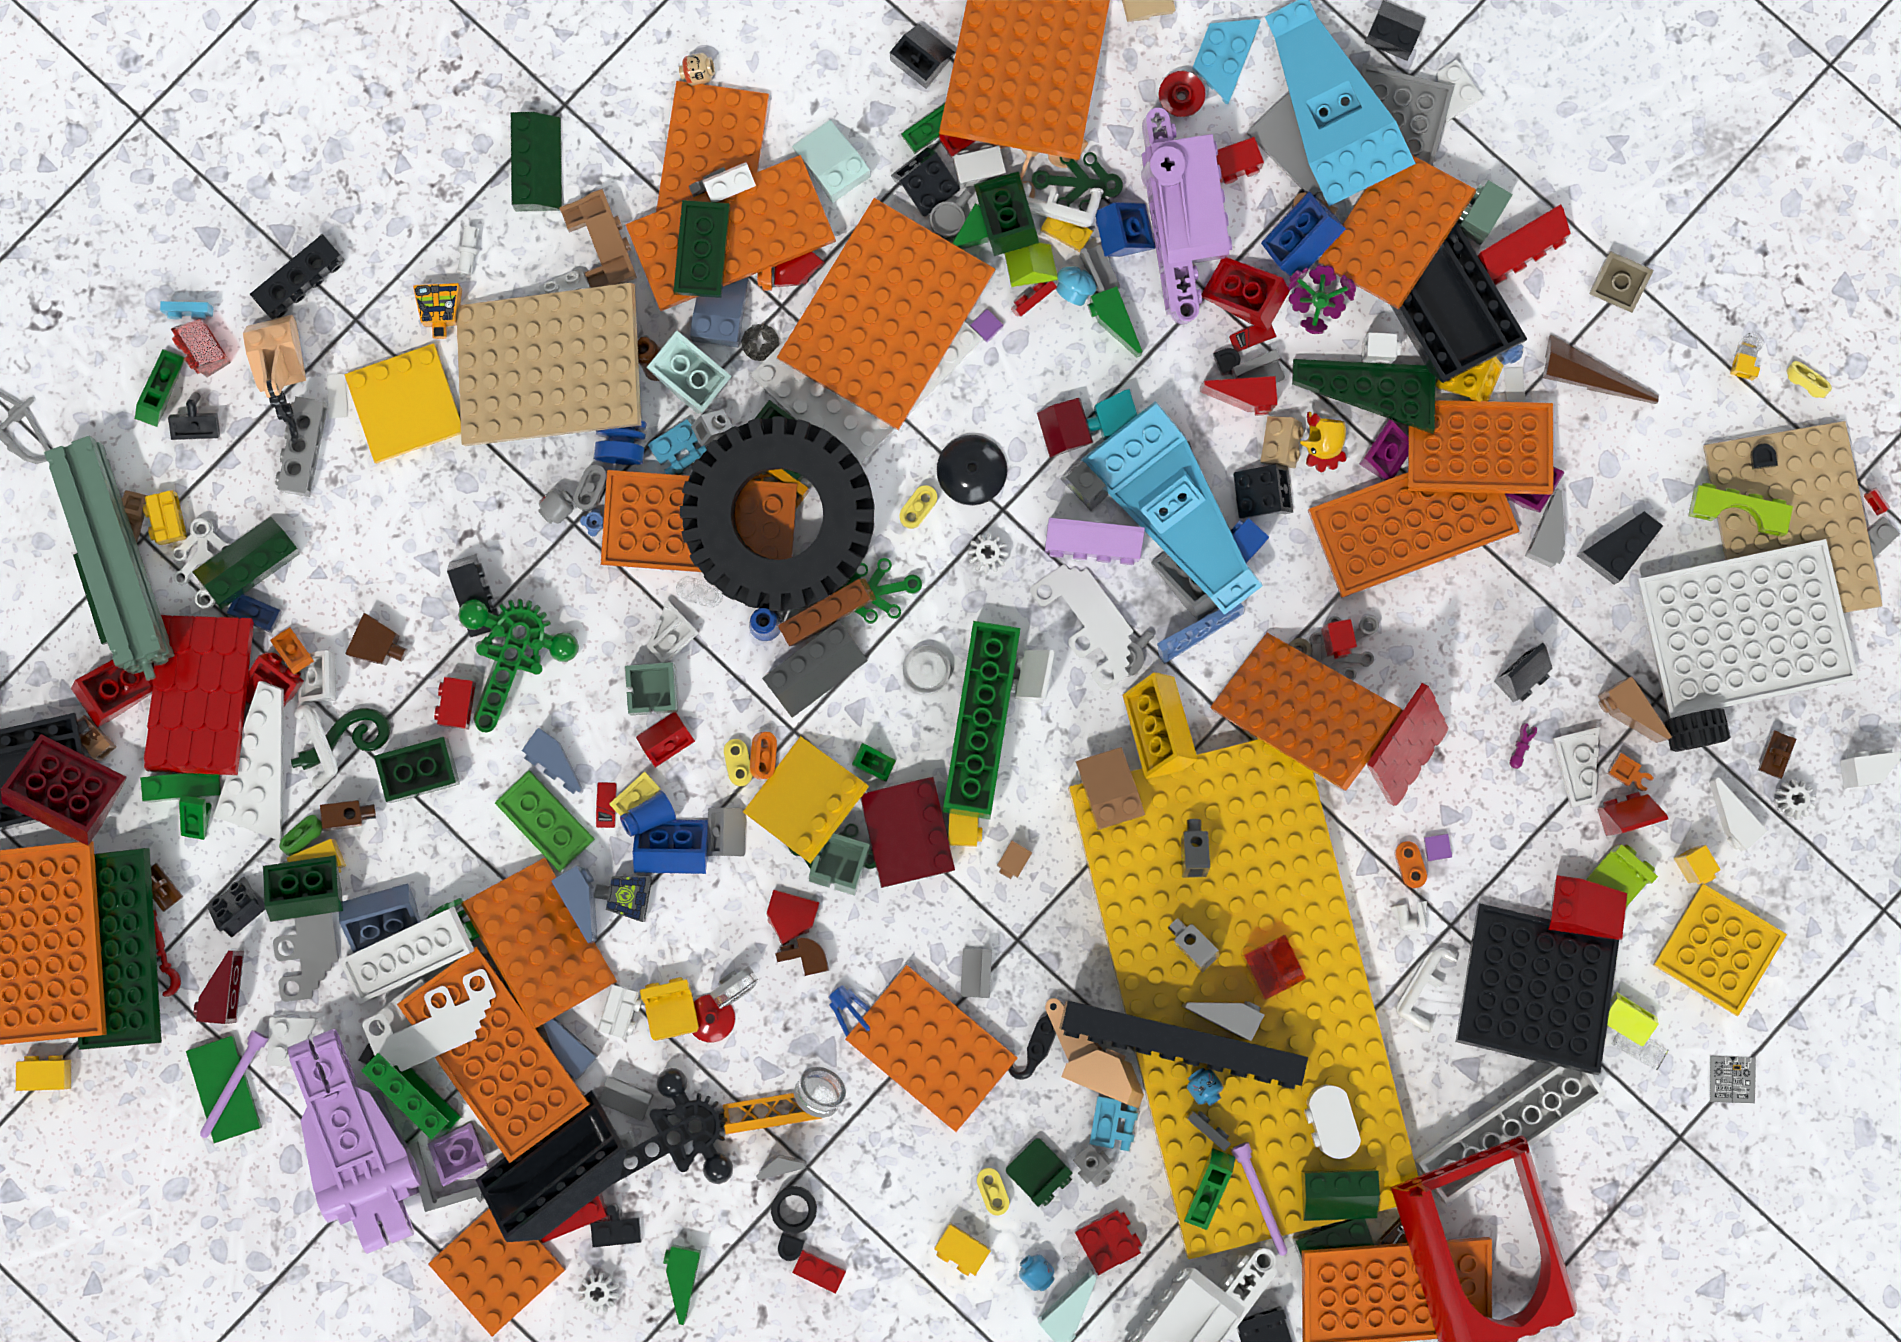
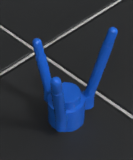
M842 985L829 995L828 998L832 1001L829 1006L834 1011L846 1037L850 1033L839 1008L842 1011L848 1008L859 1023L867 1031H870L869 1025L851 1004L854 1001L867 1012L870 1010V1007L860 1000L851 989L847 990Z

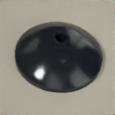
M966 435L956 438L942 450L937 462L939 485L944 493L957 503L975 506L989 502L1000 493L1006 482L1007 462L1005 456L993 441L983 436ZM975 464L977 469L969 471L968 465Z

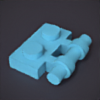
M688 419L647 444L660 465L669 460L671 466L664 471L666 474L671 475L676 473L679 475L684 472V468L695 462L696 459H700L707 450L705 446L698 449L694 448L693 445L698 442V439ZM687 449L690 454L678 461L675 456Z
M1097 1096L1089 1144L1113 1149L1115 1139L1122 1140L1120 1150L1130 1151L1131 1142H1134L1135 1137L1133 1135L1134 1123L1138 1120L1139 1114L1136 1113L1137 1108L1128 1105L1127 1111L1120 1110V1101ZM1119 1118L1125 1119L1123 1133L1116 1132Z

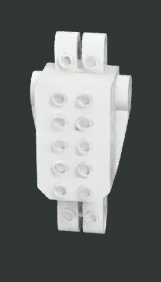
M1262 1248L1250 1250L1244 1256L1239 1255L1232 1265L1234 1270L1229 1276L1227 1274L1224 1275L1218 1286L1195 1268L1180 1269L1174 1276L1173 1284L1170 1288L1165 1289L1158 1298L1159 1302L1155 1308H1151L1145 1315L1144 1323L1139 1329L1136 1328L1130 1335L1129 1342H1226L1278 1271L1274 1269L1276 1265L1274 1253L1269 1249ZM1258 1256L1262 1258V1265L1260 1267L1257 1264Z

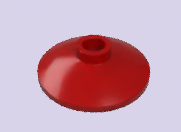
M1187 71L1173 72L1160 85V104L1173 116L1189 117L1201 109L1205 101V87L1202 81L1193 73ZM1183 93L1186 98L1179 100L1177 95Z
M710 994L701 996L694 1001L699 1029L692 1034L697 1039L708 1043L718 1042L726 1038L731 1033L735 1024V1012L732 1005L721 996L713 1000ZM708 1014L714 1015L715 1021L713 1023L706 1021Z

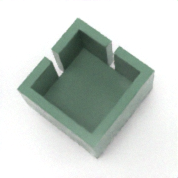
M1489 180L1484 186L1479 185L1475 195L1469 202L1472 206L1468 204L1457 221L1465 236L1481 245L1492 231L1513 194Z
M673 662L625 666L626 688L629 690L633 689L634 694L626 692L627 709L630 716L652 714V709H654L656 714L678 712L676 670Z
M833 833L813 861L809 873V882L830 888L831 884H834V890L855 896L870 851V844Z

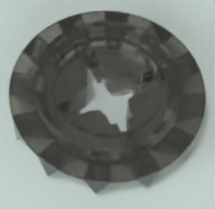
M763 323L752 325L745 330L741 339L742 349L750 359L764 361L779 346L778 335L771 326ZM760 333H762L763 340L770 343L762 344L760 351H758L757 344L753 343V341L758 340Z

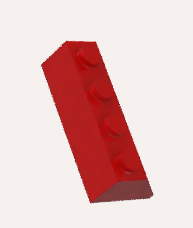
M1561 204L1478 254L1480 261L1495 286L1507 279L1506 275L1514 271L1517 274L1527 267L1526 263L1533 259L1537 262L1547 255V250L1552 247L1554 250H1557L1567 243L1566 239L1571 232L1564 208Z

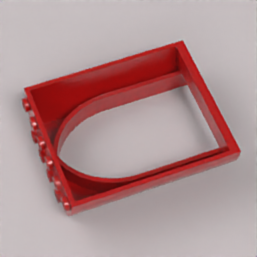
M1523 1135L1391 1187L1439 1342H1518L1519 1338L1540 1333L1541 1329L1558 1326L1563 1320L1575 1316L1577 1303L1529 1145ZM1513 1158L1538 1239L1541 1269L1536 1290L1526 1308L1521 1312L1498 1320L1479 1313L1465 1296L1457 1276L1431 1190Z

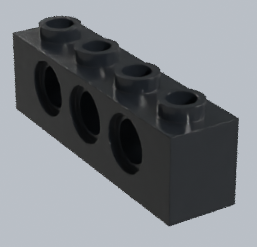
M321 234L252 291L250 296L272 320L280 318L286 314L287 308L290 305L303 300L308 290L321 285L325 276L330 272L338 271L345 259L327 238ZM316 259H322V265L319 268H312V263ZM298 274H304L303 281L295 284L294 278ZM285 289V296L281 299H276L277 291Z

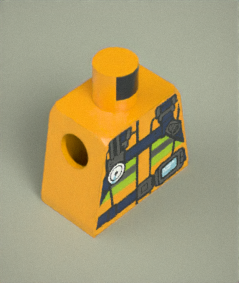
M459 283L413 285L422 325L424 327H432L433 339H446V326L457 325L456 310L458 305L461 304V286Z

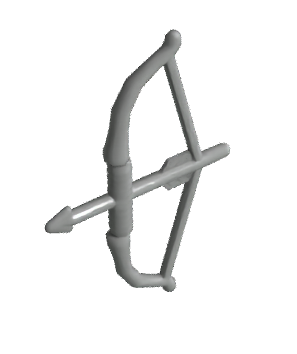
M0 392L1 398L14 405L8 411V418L0 425V441L7 446L8 451L24 461L34 464L47 462L46 457L35 458L27 455L4 431L13 421L19 422L26 416L45 451L50 450L26 409L34 402V398L29 397L21 404Z

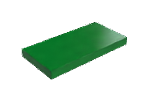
M234 1036L186 1051L206 1120L241 1060ZM245 1073L211 1131L214 1144L262 1128Z

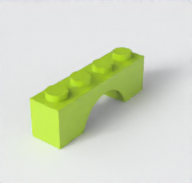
M1702 483V485H1698L1693 490L1689 517L1713 521L1721 511L1728 508H1739L1748 512L1754 518L1758 532L1779 537L1788 534L1793 506L1786 505L1787 501L1772 499V501L1764 500L1762 495H1741L1739 490L1726 488L1723 491L1716 489V485Z

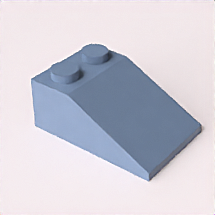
M748 278L724 286L722 298L696 297L690 331L692 342L739 348Z
M575 866L551 881L586 941L593 944L598 941L594 887L591 883L594 881V878L588 869Z

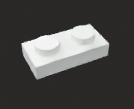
M746 162L702 180L711 202H719L756 186Z

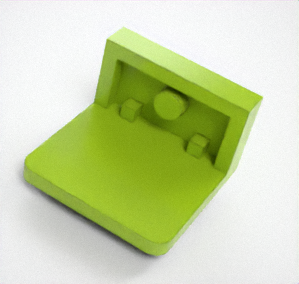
M1620 844L1613 847L1586 880L1627 893V907L1645 885L1652 884L1658 876L1654 873L1655 868L1645 860L1642 862L1636 857L1637 852L1627 844L1625 846Z

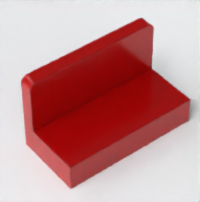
M676 712L671 713L636 737L644 753L655 768L695 742Z

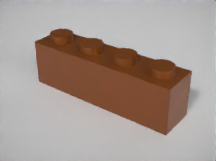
M858 579L779 624L778 627L787 644L795 646L876 600V597L866 579Z

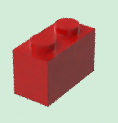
M1255 137L1218 149V155H1216L1217 165H1220L1221 169L1220 183L1224 182L1225 185L1237 181V177L1246 174L1247 177L1258 174L1260 172L1259 169H1262L1264 164Z
M1351 619L1328 623L1321 629L1327 657L1334 655V659L1345 658L1352 654L1351 651L1357 647Z
M444 677V682H440L438 688V696H441L440 706H436L434 719L437 720L438 725L469 730L476 682Z

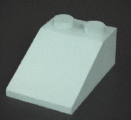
M831 120L792 146L797 155H801L805 166L832 203L871 177L870 169Z
M677 330L646 367L697 414L704 412L732 377Z
M1092 1270L1086 1273L1037 1319L1041 1328L1054 1342H1071L1076 1337L1075 1332L1078 1329L1097 1279Z

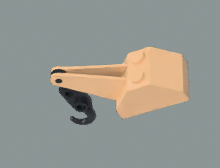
M293 315L246 326L243 331V339L256 386L260 392L265 391L271 407L276 410L278 419H283L288 426L291 442L295 444L298 442V431L295 419L293 418L294 413L291 404L287 403L282 389L284 386L306 381L297 323Z
M1056 998L1049 999L1045 1005L1047 1015L1038 1020L1027 1046V1065L1025 1070L1017 1072L1012 1065L1008 1069L1010 1075L1018 1080L1029 1078L1034 1073L1036 1067L1048 1056L1057 1034L1069 1061L1066 1063L1062 1078L1127 1105L1139 1108L1144 1094L1132 1064L1124 1061L1126 1056L1108 1048L1104 1051L1098 1043L1088 1041V1036L1080 1034L1079 1039L1063 1035L1064 1030L1059 1029L1064 1003Z

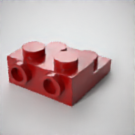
M266 652L259 655L249 670L246 701L251 705L258 682L263 681L284 689L285 707L288 701L294 698L304 682L300 678L301 673L293 674L289 667L287 668L281 663L282 658L276 653Z
M1117 1208L1075 1231L1098 1276L1118 1264L1121 1265L1141 1253L1139 1247L1143 1246L1137 1234L1131 1235L1127 1226L1131 1223L1125 1212L1119 1213Z

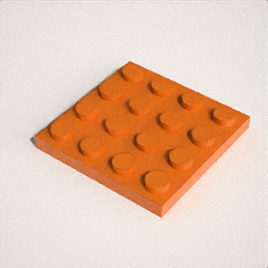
M490 1209L485 1211L428 1263L432 1270L492 1337L566 1270L540 1240L506 1242Z

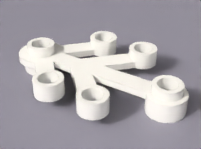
M198 517L194 519L190 524L189 530L191 534L179 547L172 551L174 560L184 562L188 558V551L196 542L198 544V551L173 576L174 582L178 585H186L189 582V576L198 565L201 566L214 557L208 551V541L220 549L219 552L231 545L225 543L213 533L214 525L208 518ZM205 525L206 531L199 533V527ZM182 550L184 552V555L182 558L178 559L176 554L178 551ZM180 574L185 575V580L183 582L178 581V576ZM200 583V590L195 594V603L203 609H209L214 606L215 602L210 596V602L207 604L203 603V598L209 594Z

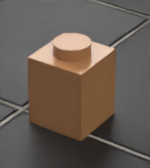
M1011 841L997 864V867L1001 868L999 873L1009 879H1012L1013 876L1018 878L1032 852Z

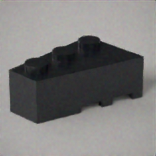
M1644 511L1577 555V557L1615 585L1624 578L1663 525Z
M477 554L449 562L447 574L459 608L466 601L479 600L486 605L489 613L499 616L498 609L493 608L491 602L493 594L490 586H486L484 579L486 577L482 563H479ZM485 626L476 630L467 629L470 638L491 632V629Z

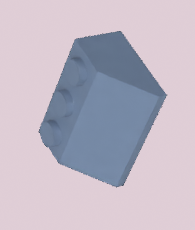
M408 883L343 901V911L339 912V923L353 954L421 922L416 901Z

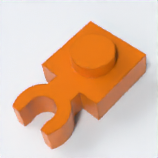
M1622 753L1618 754L1607 773L1626 786H1630L1633 781L1635 787L1640 791L1648 789L1641 784L1642 778H1646L1649 781L1654 779L1649 773L1638 772L1642 765Z

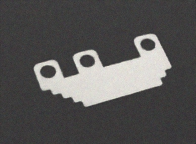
M1063 564L1030 588V593L1040 606H1047L1062 595L1085 628L1068 640V645L1077 657L1084 658L1100 647L1109 659L1092 672L1093 679L1102 690H1109L1129 675L1125 667L1129 665L1126 657L1130 655V651L1127 646L1132 642L1129 635L1133 633V630L1088 569L1080 572L1076 567L1070 570ZM1041 585L1051 587L1052 595L1049 599L1043 600L1038 597L1037 589ZM1084 636L1089 639L1090 647L1088 650L1079 651L1076 649L1075 641L1078 637ZM1110 669L1114 673V679L1111 683L1104 684L1099 680L1101 670Z
M479 969L464 976L463 984L470 1000L460 1005H454L451 995L445 986H440L427 992L424 1000L432 1017L393 1034L384 1014L380 1013L364 1020L362 1026L374 1055L380 1053L392 1066L397 1065L400 1071H404L476 1039L475 1031L481 1028L479 1021L486 1017L485 1009L491 1007L489 1000L496 997L486 971ZM481 976L485 980V986L481 991H473L470 988L469 982L472 977ZM435 993H443L446 996L447 1002L444 1007L435 1008L431 1004V998ZM374 1020L382 1021L385 1026L384 1032L379 1036L372 1035L369 1031V1025Z

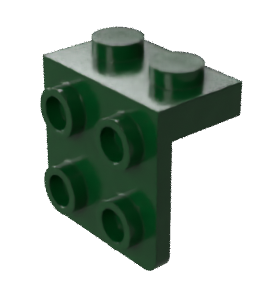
M1040 1138L1034 1139L1005 1169L1007 1175L1031 1198V1201L1037 1207L1041 1204L1044 1206L1048 1205L1055 1197L1052 1193L1058 1187L1064 1189L1072 1181L1070 1176L1073 1174Z

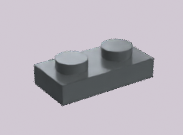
M1191 1110L1185 1117L1223 1151L1231 1145L1227 1141L1229 1135L1219 1127L1214 1130L1208 1124L1210 1119L1200 1110L1197 1114Z

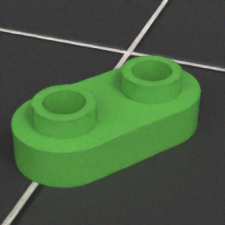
M315 815L304 818L281 839L279 844L280 850L287 856L302 851L309 842L321 834L322 821Z

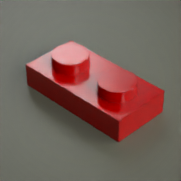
M1053 281L1035 283L1032 286L1033 291L1028 295H1025V293L1014 300L1015 305L1010 309L1015 316L1021 317L1055 290L1057 286Z
M802 1250L792 1273L836 1294L846 1270Z

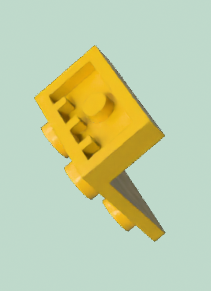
M1495 356L1444 383L1437 380L1436 387L1470 397L1472 401H1489L1504 366Z

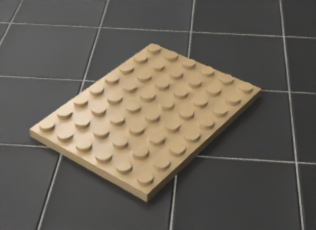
M623 283L458 305L456 318L462 445L472 446L641 426L635 284Z
M1845 421L1703 446L1710 484L1716 485V489L1723 491L1726 488L1736 489L1740 491L1739 494L1741 495L1758 494L1762 495L1764 500L1781 499L1787 501L1786 505L1793 506L1788 534L1783 537L1758 532L1754 518L1742 509L1728 508L1721 511L1717 520L1725 560L1826 539L1843 613L1883 606ZM1759 444L1771 445L1775 449L1778 466L1752 470L1751 451Z

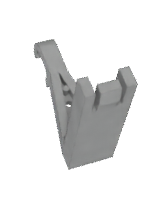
M415 1141L407 1144L420 1172L422 1184L418 1188L425 1212L475 1197L481 1203L483 1198L478 1186L438 1197L436 1199L437 1202H435L419 1142Z

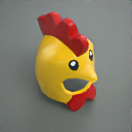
M1307 412L1310 434L1307 440L1300 441V444L1306 447L1309 453L1306 465L1308 467L1315 466L1318 472H1324L1326 467L1331 470L1337 469L1339 461L1345 462L1347 460L1346 454L1342 451L1346 438L1345 422L1320 418L1317 413L1312 415V412Z

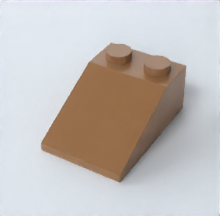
M1632 676L1621 680L1598 695L1600 699L1598 703L1605 713H1609L1613 718L1655 743L1672 738Z
M1122 747L1075 761L1097 830L1145 815Z

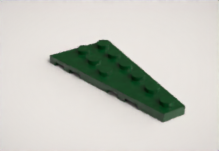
M1293 359L1292 385L1434 434L1435 376L1429 372L1426 365Z

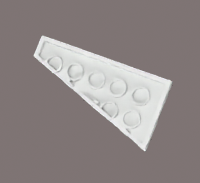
M259 681L243 727L238 775H227L213 817L281 841L283 838L282 743L284 734H282V719L284 718V689Z

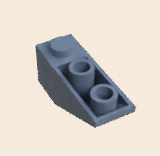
M538 727L521 750L526 754L524 759L534 766L538 763L545 768L543 773L551 779L555 780L558 777L564 781L563 787L572 794H575L576 791L582 794L584 790L561 743Z

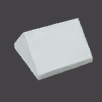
M329 650L309 653L314 662L299 671L301 673L300 678L304 680L298 690L299 702L336 701L335 653Z

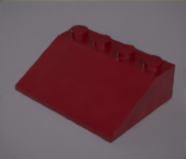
M41 734L1 788V799L3 804L88 846L102 827L127 776Z
M934 777L911 781L867 792L860 798L881 888L955 871Z

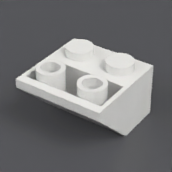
M1893 748L1870 751L1871 755L1869 751L1847 754V759L1840 760L1844 789L1883 783L1901 759V751L1893 752Z

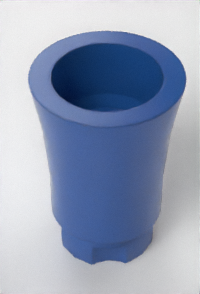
M759 608L751 615L749 629L756 639L771 641L780 634L781 631L778 625L782 623V620L777 612L766 608ZM762 619H768L769 624L765 627H762L760 625V621Z
M661 790L620 816L622 826L630 837L676 820L674 809L668 797Z

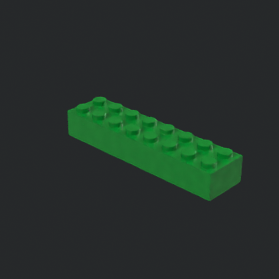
M973 621L943 812L991 820L1021 628Z

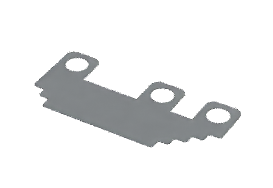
M332 913L294 918L296 934L279 936L273 940L276 960L300 959L302 975L280 978L278 984L281 1000L288 1002L311 999L313 997L312 990L319 988L318 981L325 979V971L331 970V963L338 962ZM285 940L290 941L294 946L293 953L288 956H284L278 951L279 944ZM288 981H295L299 985V992L295 996H288L284 992V985Z

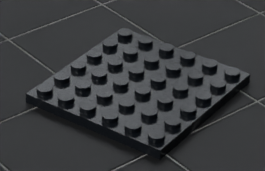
M1479 903L1476 910L1455 1042L1599 1075L1601 1073L1619 940L1549 930L1550 919Z

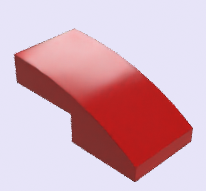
M1877 487L1864 494V498L1877 516L1890 509V506Z

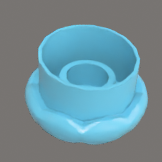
M1066 266L1057 273L1059 282L1056 290L1058 294L1074 305H1084L1088 296L1096 292L1095 280L1086 270H1081L1076 266Z

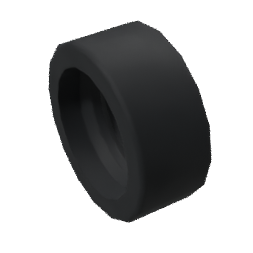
M790 1186L784 1188L775 1196L771 1204L773 1222L786 1233L797 1234L803 1232L812 1225L816 1218L817 1204L815 1198L808 1190L802 1187ZM788 1196H800L808 1205V1215L801 1223L789 1224L781 1217L780 1205Z

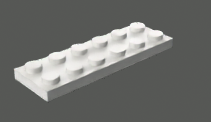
M452 907L339 961L359 1004L475 950L455 908Z

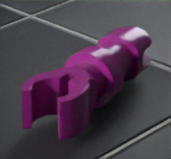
M1523 723L1520 728L1519 742L1516 741L1515 746L1517 748L1509 762L1510 766L1515 769L1522 766L1524 754L1530 748L1528 744L1537 733V727L1533 726L1531 727V733L1527 734L1526 728L1529 726L1528 723Z

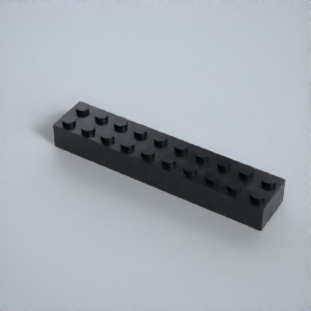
M1068 1000L1065 1001L1059 1029L1064 1030L1063 1035L1079 1039L1080 1034L1088 1036V1041L1103 1044L1104 1040L1112 1041V1047L1127 1050L1129 1045L1136 1047L1135 1052L1150 1056L1151 1052L1155 1051L1159 1052V1057L1175 1061L1176 1057L1183 1058L1182 1063L1199 1067L1200 1062L1206 1063L1207 1069L1223 1072V1069L1227 1068L1231 1069L1230 1074L1247 1078V1074L1254 1075V1080L1269 1084L1274 1079L1278 1080L1277 1085L1290 1089H1295L1296 1085L1302 1086L1308 1061L1306 1056Z

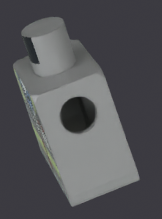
M1177 918L1168 927L1176 936L1174 939L1175 945L1202 973L1220 956L1219 950L1192 923L1186 927ZM1189 938H1193L1196 941L1192 945L1186 943Z

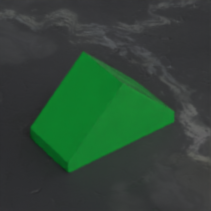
M976 203L952 243L962 250L988 243V234L981 209Z
M862 743L852 766L886 782L896 760Z

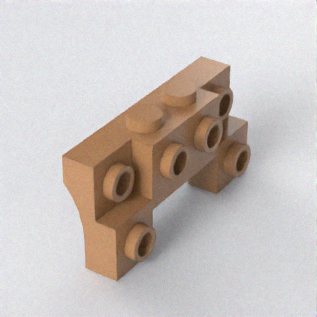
M603 189L559 207L569 233L587 226L602 266L584 272L590 288L623 284L637 279L627 253L631 251L627 237L622 238L619 230L623 229L618 216L613 217Z

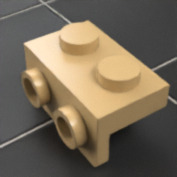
M1267 416L1260 462L1268 465H1284L1295 469L1296 463L1300 458V439L1304 433L1302 422L1293 417Z

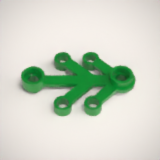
M882 558L878 561V568L868 581L876 597V600L871 603L885 611L889 618L897 619L901 615V608L896 604L888 603L879 596L906 591L908 594H917L922 588V581L920 577L912 574L908 575L904 581L877 586L885 573L889 572L892 568L891 561L887 558ZM884 561L889 563V567L886 570L880 568V564ZM861 563L860 566L865 567L866 572L858 574L856 571L846 586L867 576L868 566L865 563ZM910 580H915L917 582V586L915 588H910L908 586V582ZM862 607L855 611L868 624H874L878 619V614L873 609L867 610ZM891 608H897L899 613L896 616H892L889 611ZM869 612L875 614V619L872 621L866 618Z

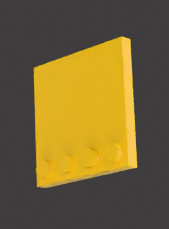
M434 343L344 374L374 463L377 464L461 434V418Z
M800 736L776 767L774 774L767 779L743 813L811 864L869 786Z
M1701 884L1653 966L1731 1014L1739 1016L1787 934L1707 885Z

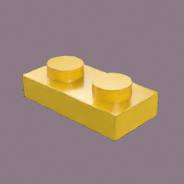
M1050 217L1046 218L1040 229L1043 233L1078 252L1085 248L1093 233L1087 227H1081Z

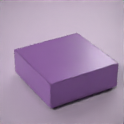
M986 309L970 327L988 343L1004 325Z
M1448 834L1423 838L1427 862L1452 858Z

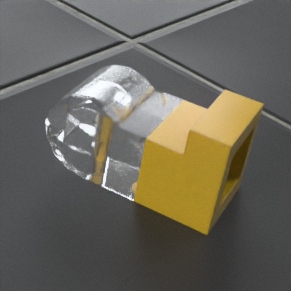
M1750 332L1740 339L1731 367V375L1751 381L1758 377L1760 368L1754 365L1758 351L1764 345L1763 337L1759 333Z

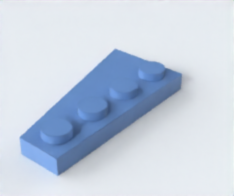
M1240 603L1225 615L1221 610L1208 614L1196 623L1157 643L1159 657L1162 662L1166 664L1243 615V605Z

